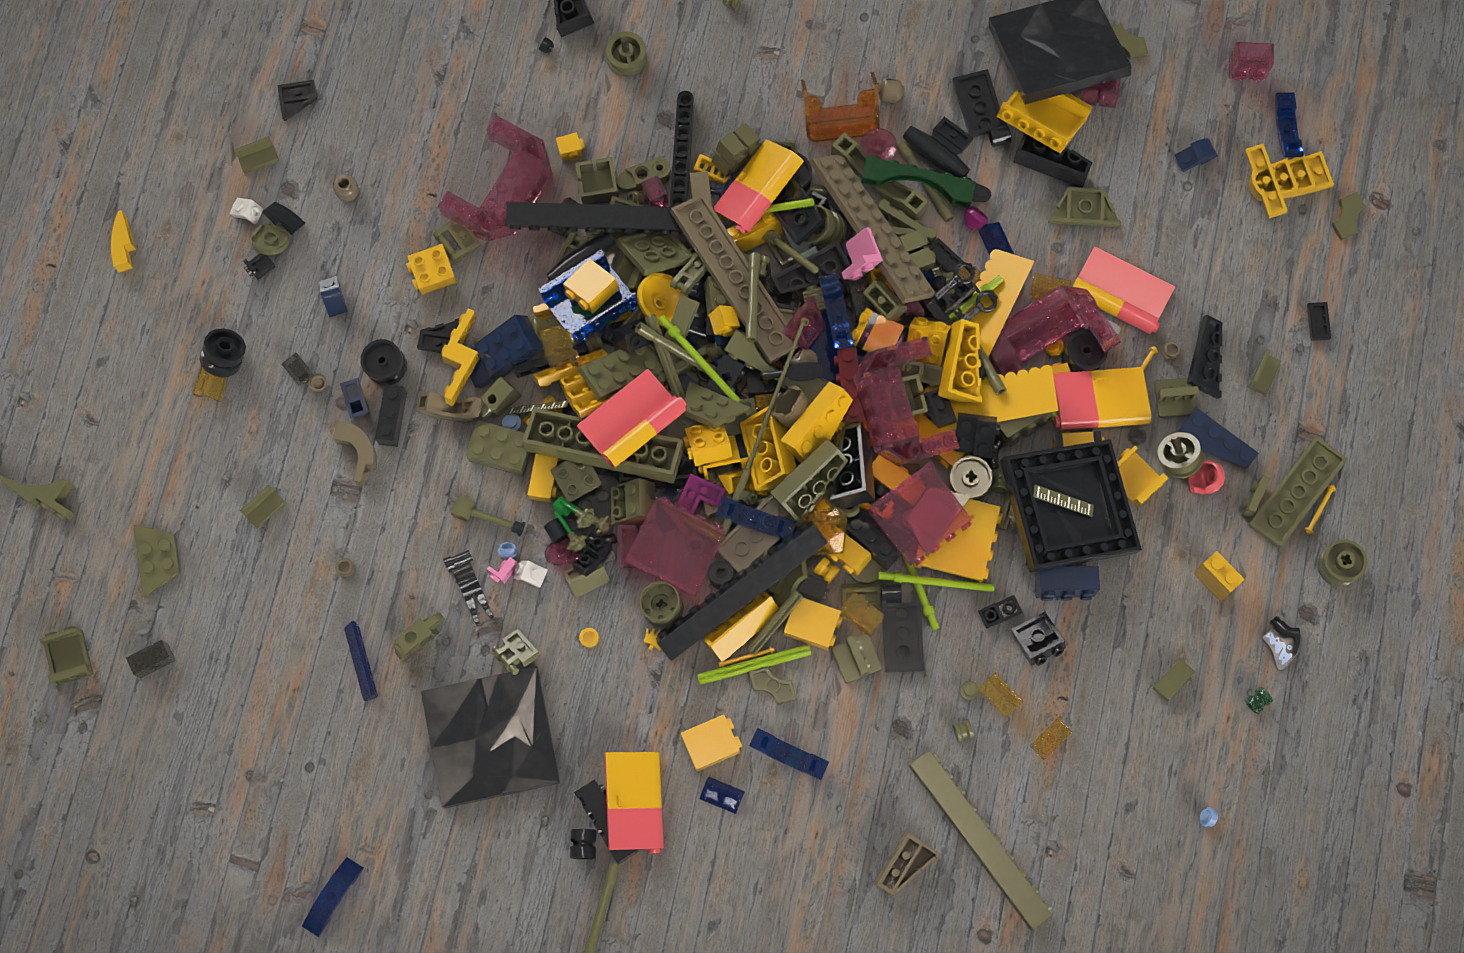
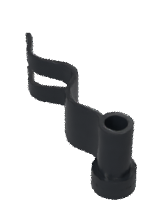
M699 280L692 287L688 298L699 302L700 305L687 335L704 340L706 338V328H703L707 315L704 288L699 297H697L700 286Z
M469 550L453 557L443 558L448 572L453 571L476 626L480 623L472 594H475L490 619H493L494 616L470 564L473 559Z

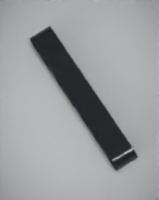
M682 91L677 97L670 191L671 207H675L674 204L677 202L683 203L688 201L694 118V98L689 91ZM684 100L690 101L688 104L682 103ZM683 117L689 118L686 121L680 120ZM681 134L688 135L685 138L679 137ZM680 151H685V152H687V153L684 154V155H679V154H678ZM684 168L685 171L678 172L677 169ZM678 185L684 186V188L680 190L676 189L675 187Z

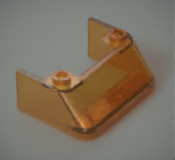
M870 72L871 89L862 90L858 94L857 104L821 108V102L818 97L808 96L805 80H801L805 128L810 141L837 140L844 132L851 138L873 136L878 133L880 129L878 83L874 72Z

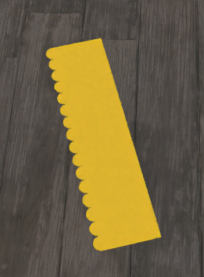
M997 249L990 253L992 260L986 262V270L980 274L982 281H978L975 284L981 290L980 287L985 283H990L1000 275L1004 281L992 290L998 296L997 306L993 311L980 312L970 320L979 324L980 344L987 357H989L1035 262ZM984 296L981 299V303L985 308L993 304L988 296ZM975 304L963 314L966 315L969 311H971V309L975 307ZM930 384L931 386H928L926 388H932L934 390L938 385Z
M1044 365L1041 371L1039 368L1033 367L1029 370V374L1026 370H1019L1017 376L1014 372H1008L1005 378L1003 375L997 374L1007 389L1002 395H996L988 377H984L980 387L982 403L950 400L956 420L958 419V413L997 417V422L1059 411L1053 370L1050 365ZM926 388V389L924 390V393H926V392H928V391H931V390H933V389H932V388ZM871 399L867 400L865 408L879 421L881 418H879L880 415L875 410L876 407L872 404ZM924 416L919 437L956 430L957 422L938 428ZM879 426V429L870 436V446L916 438V436L904 432L886 433Z

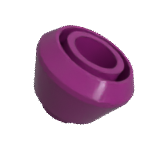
M975 206L966 208L963 218L966 227L971 230L979 229L988 223V217Z

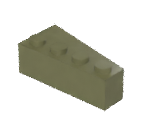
M827 439L770 493L789 515L801 525L805 521L803 519L808 511L811 512L813 510L815 501L820 495H824L829 482L835 480L848 460Z

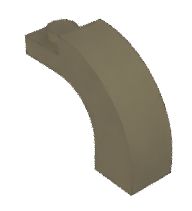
M429 391L420 393L416 412L443 420L473 422L481 412L482 399L478 397L457 399L454 405L451 406L446 404L444 396Z
M337 421L333 440L336 444L350 446L357 450L358 463L353 481L356 485L365 486V482L370 478L369 469L376 470L377 468L375 448L368 436L360 428L347 422Z

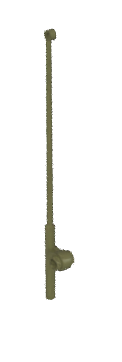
M807 318L800 320L798 332L746 468L743 469L721 527L720 535L727 536L740 500L747 505L755 504L758 500V495L755 491L744 488L803 326L809 324Z

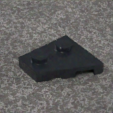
M314 80L277 85L283 121H287L317 100Z
M459 318L447 324L441 323L433 328L428 327L420 330L417 349L441 353L444 345H448L451 332L453 329H457Z
M939 388L923 393L928 412L923 413V415L935 426L942 428L956 423L957 420L950 400L938 396Z

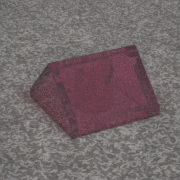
M811 296L797 311L782 333L794 342L800 326V320L807 318L809 324L803 326L797 345L805 350L811 346L826 328L814 296Z

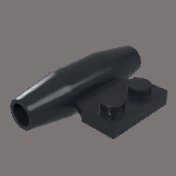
M945 116L933 128L932 136L913 126H910L904 133L903 138L920 156L942 172L951 173L954 177L958 178L966 177L969 173L970 168L957 154H962L973 141V137Z
M603 233L586 241L562 258L546 274L548 280L554 287L564 283L589 259L613 276L614 273L610 267L600 261V259L615 245L614 239L609 233Z

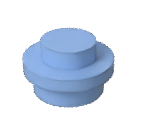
M516 414L506 415L502 420V426L517 431L521 427V420Z
M509 542L502 543L498 549V555L507 560L509 557L513 558L517 555L516 546Z
M1211 807L1204 809L1200 814L1201 825L1212 827L1216 824L1218 813Z

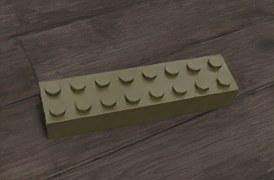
M533 407L523 438L525 451L674 484L684 450L683 440L656 434L616 468H612L577 428V425L585 418Z

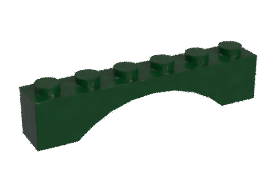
M876 155L867 156L861 178V183L877 187L894 181L909 180L920 182L937 190L950 204L964 208L970 207L976 182L968 177L958 178L954 177L951 173H937L930 168L921 169L913 164L904 165L896 160L887 161Z

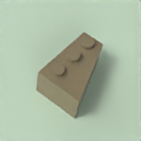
M903 832L872 884L888 895L894 896L942 854L910 833Z

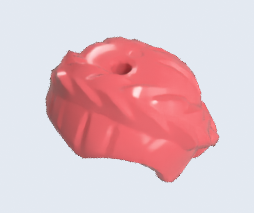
M1211 460L1203 461L1199 471L1187 477L1189 479L1188 487L1190 492L1203 495L1218 491L1225 480L1223 467Z

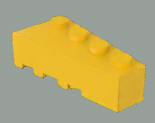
M828 382L780 441L802 463L827 439L831 440L853 399L843 388Z

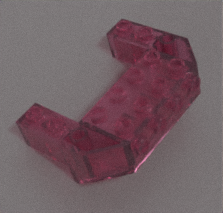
M498 116L494 117L486 130L488 137L491 141L514 152L480 208L449 191L446 192L438 205L441 215L473 231L476 238L486 241L515 235L517 231L510 230V227H505L506 202L535 203L552 176L544 140Z
M1060 285L1009 317L990 355L1004 377L1008 372H1014L1017 376L1018 371L1023 370L1021 367L1022 363L1084 324L1104 353L1121 342L1087 289Z
M927 336L877 349L866 354L853 378L875 453L897 466L960 448L955 430L920 439L898 365L931 356L932 352Z

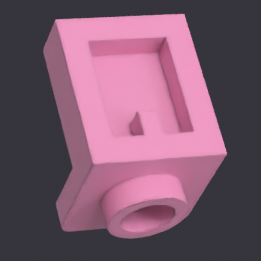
M509 557L508 560H504L501 563L499 572L489 566L487 568L490 573L489 577L497 583L501 581L505 584L514 572L517 562Z

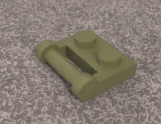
M460 215L433 233L435 239L443 244L453 264L460 262L462 258L481 246ZM446 233H450L460 247V251H455L445 237Z

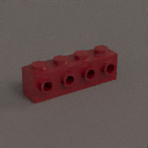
M856 347L837 349V355H834L835 367H839V373L836 374V382L853 399L841 422H844L845 426L861 422L864 426Z

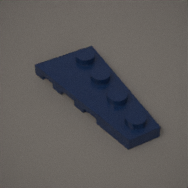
M1198 408L1193 410L1177 431V433L1185 432L1195 436L1200 443L1201 450L1246 469L1259 454Z

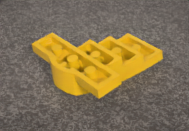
M1264 143L1245 149V154L1252 171L1249 178V189L1256 200L1263 201L1268 218L1287 213L1288 210L1284 198L1305 195L1334 186L1322 151L1308 156L1304 154L1290 160L1286 158L1271 164Z
M603 349L565 360L551 368L532 374L534 381L539 387L549 386L552 382L559 380L567 401L580 418L589 416L613 397L610 395L598 400L578 372L580 366L608 355Z

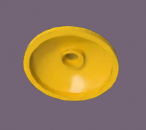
M653 273L645 277L639 284L637 300L644 315L647 317L655 314L659 325L663 326L659 319L664 315L671 322L681 295L687 298L688 295L682 294L679 289L670 287L674 277L665 273Z

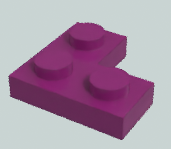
M690 473L674 509L692 517L700 499L718 507L726 489Z

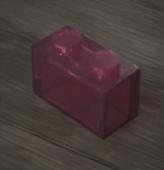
M658 175L641 182L642 193L647 206L669 207L667 192Z

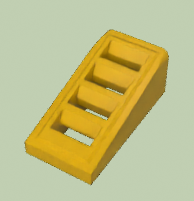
M699 154L691 173L708 172L706 170L708 166H711V170L708 172L709 180L724 184L731 174L727 177L724 175L721 178L722 172L718 170L717 175H714L713 173L717 167L711 162L712 159ZM701 163L704 164L703 169L700 168Z

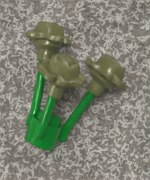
M560 496L552 506L556 510L554 515L568 533L570 542L566 548L567 550H574V552L582 550L586 546L585 540L587 536H577L574 531L572 532L562 515L567 516L571 511L575 513V516L578 517L576 522L578 528L590 527L591 524L596 525L597 536L599 533L606 534L611 528L612 523L609 521V515L599 519L594 516L593 508H586L583 511L563 496Z

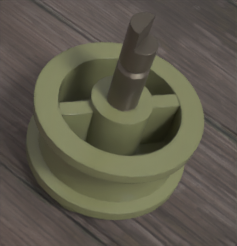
M620 32L611 37L606 45L608 65L616 74L633 76L645 67L647 62L646 46L639 35L633 32Z
M1178 432L1171 434L1163 439L1158 447V457L1162 469L1171 477L1185 479L1198 472L1203 465L1204 456L1200 443L1195 436L1189 433Z

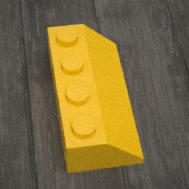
M769 406L740 422L748 460ZM773 409L750 468L756 491L776 488L796 469L794 455L780 441L788 432L787 428L772 415Z

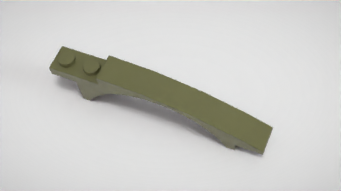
M0 473V480L33 506L37 507L39 504L46 510L52 508L55 510L53 514L61 520L67 518L71 521L74 518L75 514L61 505L74 487L65 479L46 485L31 486L13 482Z

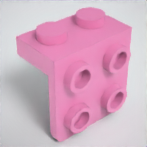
M869 227L864 228L846 242V248L853 264L841 273L844 279L858 280L883 261Z

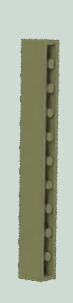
M930 751L926 752L911 763L909 768L1029 929L1034 930L1052 916L1050 912L1052 908L1046 900L1042 901L1039 898L1038 894L1040 892L1033 883L1029 884L1025 879L1027 877L1026 873L1021 867L1017 868L1013 863L1015 859L1008 850L1005 852L1001 847L1002 841L996 834L992 835L989 831L990 825L983 817L980 819L976 812L978 810L971 801L968 803L964 795L966 794L961 786H956L953 783V776L949 770H944L941 767V760L935 752L932 754Z

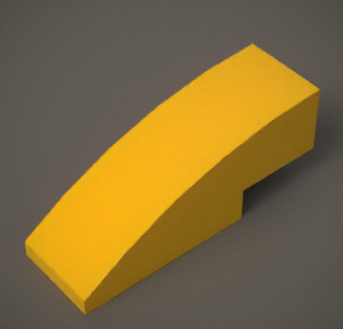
M122 210L118 211L111 235L113 266L119 273L133 269L129 252L136 250L128 218Z

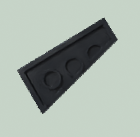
M1206 315L1202 318L1187 384H1191L1192 387L1198 386L1200 391L1218 399L1222 397V391L1219 390V382H1222V374H1220V364L1222 363L1220 346H1222L1223 322Z

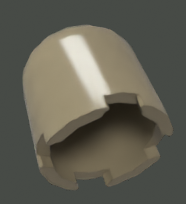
M796 385L789 386V390L783 394L779 392L773 407L772 415L788 430L813 402Z

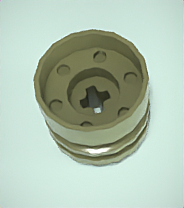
M815 204L826 221L804 242L820 249L836 241L840 245L847 231L844 218L832 210ZM804 215L799 217L798 223L803 222Z
M652 582L644 587L640 593V610L652 625L660 628L670 627L678 617L683 615L684 606L682 598L675 587L668 582ZM662 603H665L666 606L661 610L659 607L662 606Z

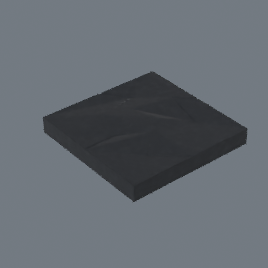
M1052 0L989 17V29L1024 105L1131 76V64L1098 0Z
M1111 439L1004 456L1000 460L1030 573L1132 555L1142 550ZM1034 485L1093 504V517L1033 497Z
M537 666L521 669L516 675L507 672L421 691L440 802L443 809L560 784Z

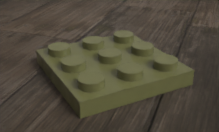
M639 232L617 238L616 245L644 276L686 265L693 257L672 232L671 235H660V232L646 235Z

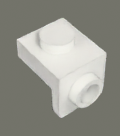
M237 198L229 214L236 218L247 219L252 224H257L263 208L253 200Z
M520 561L515 567L514 579L522 580L540 588L547 569L530 561Z

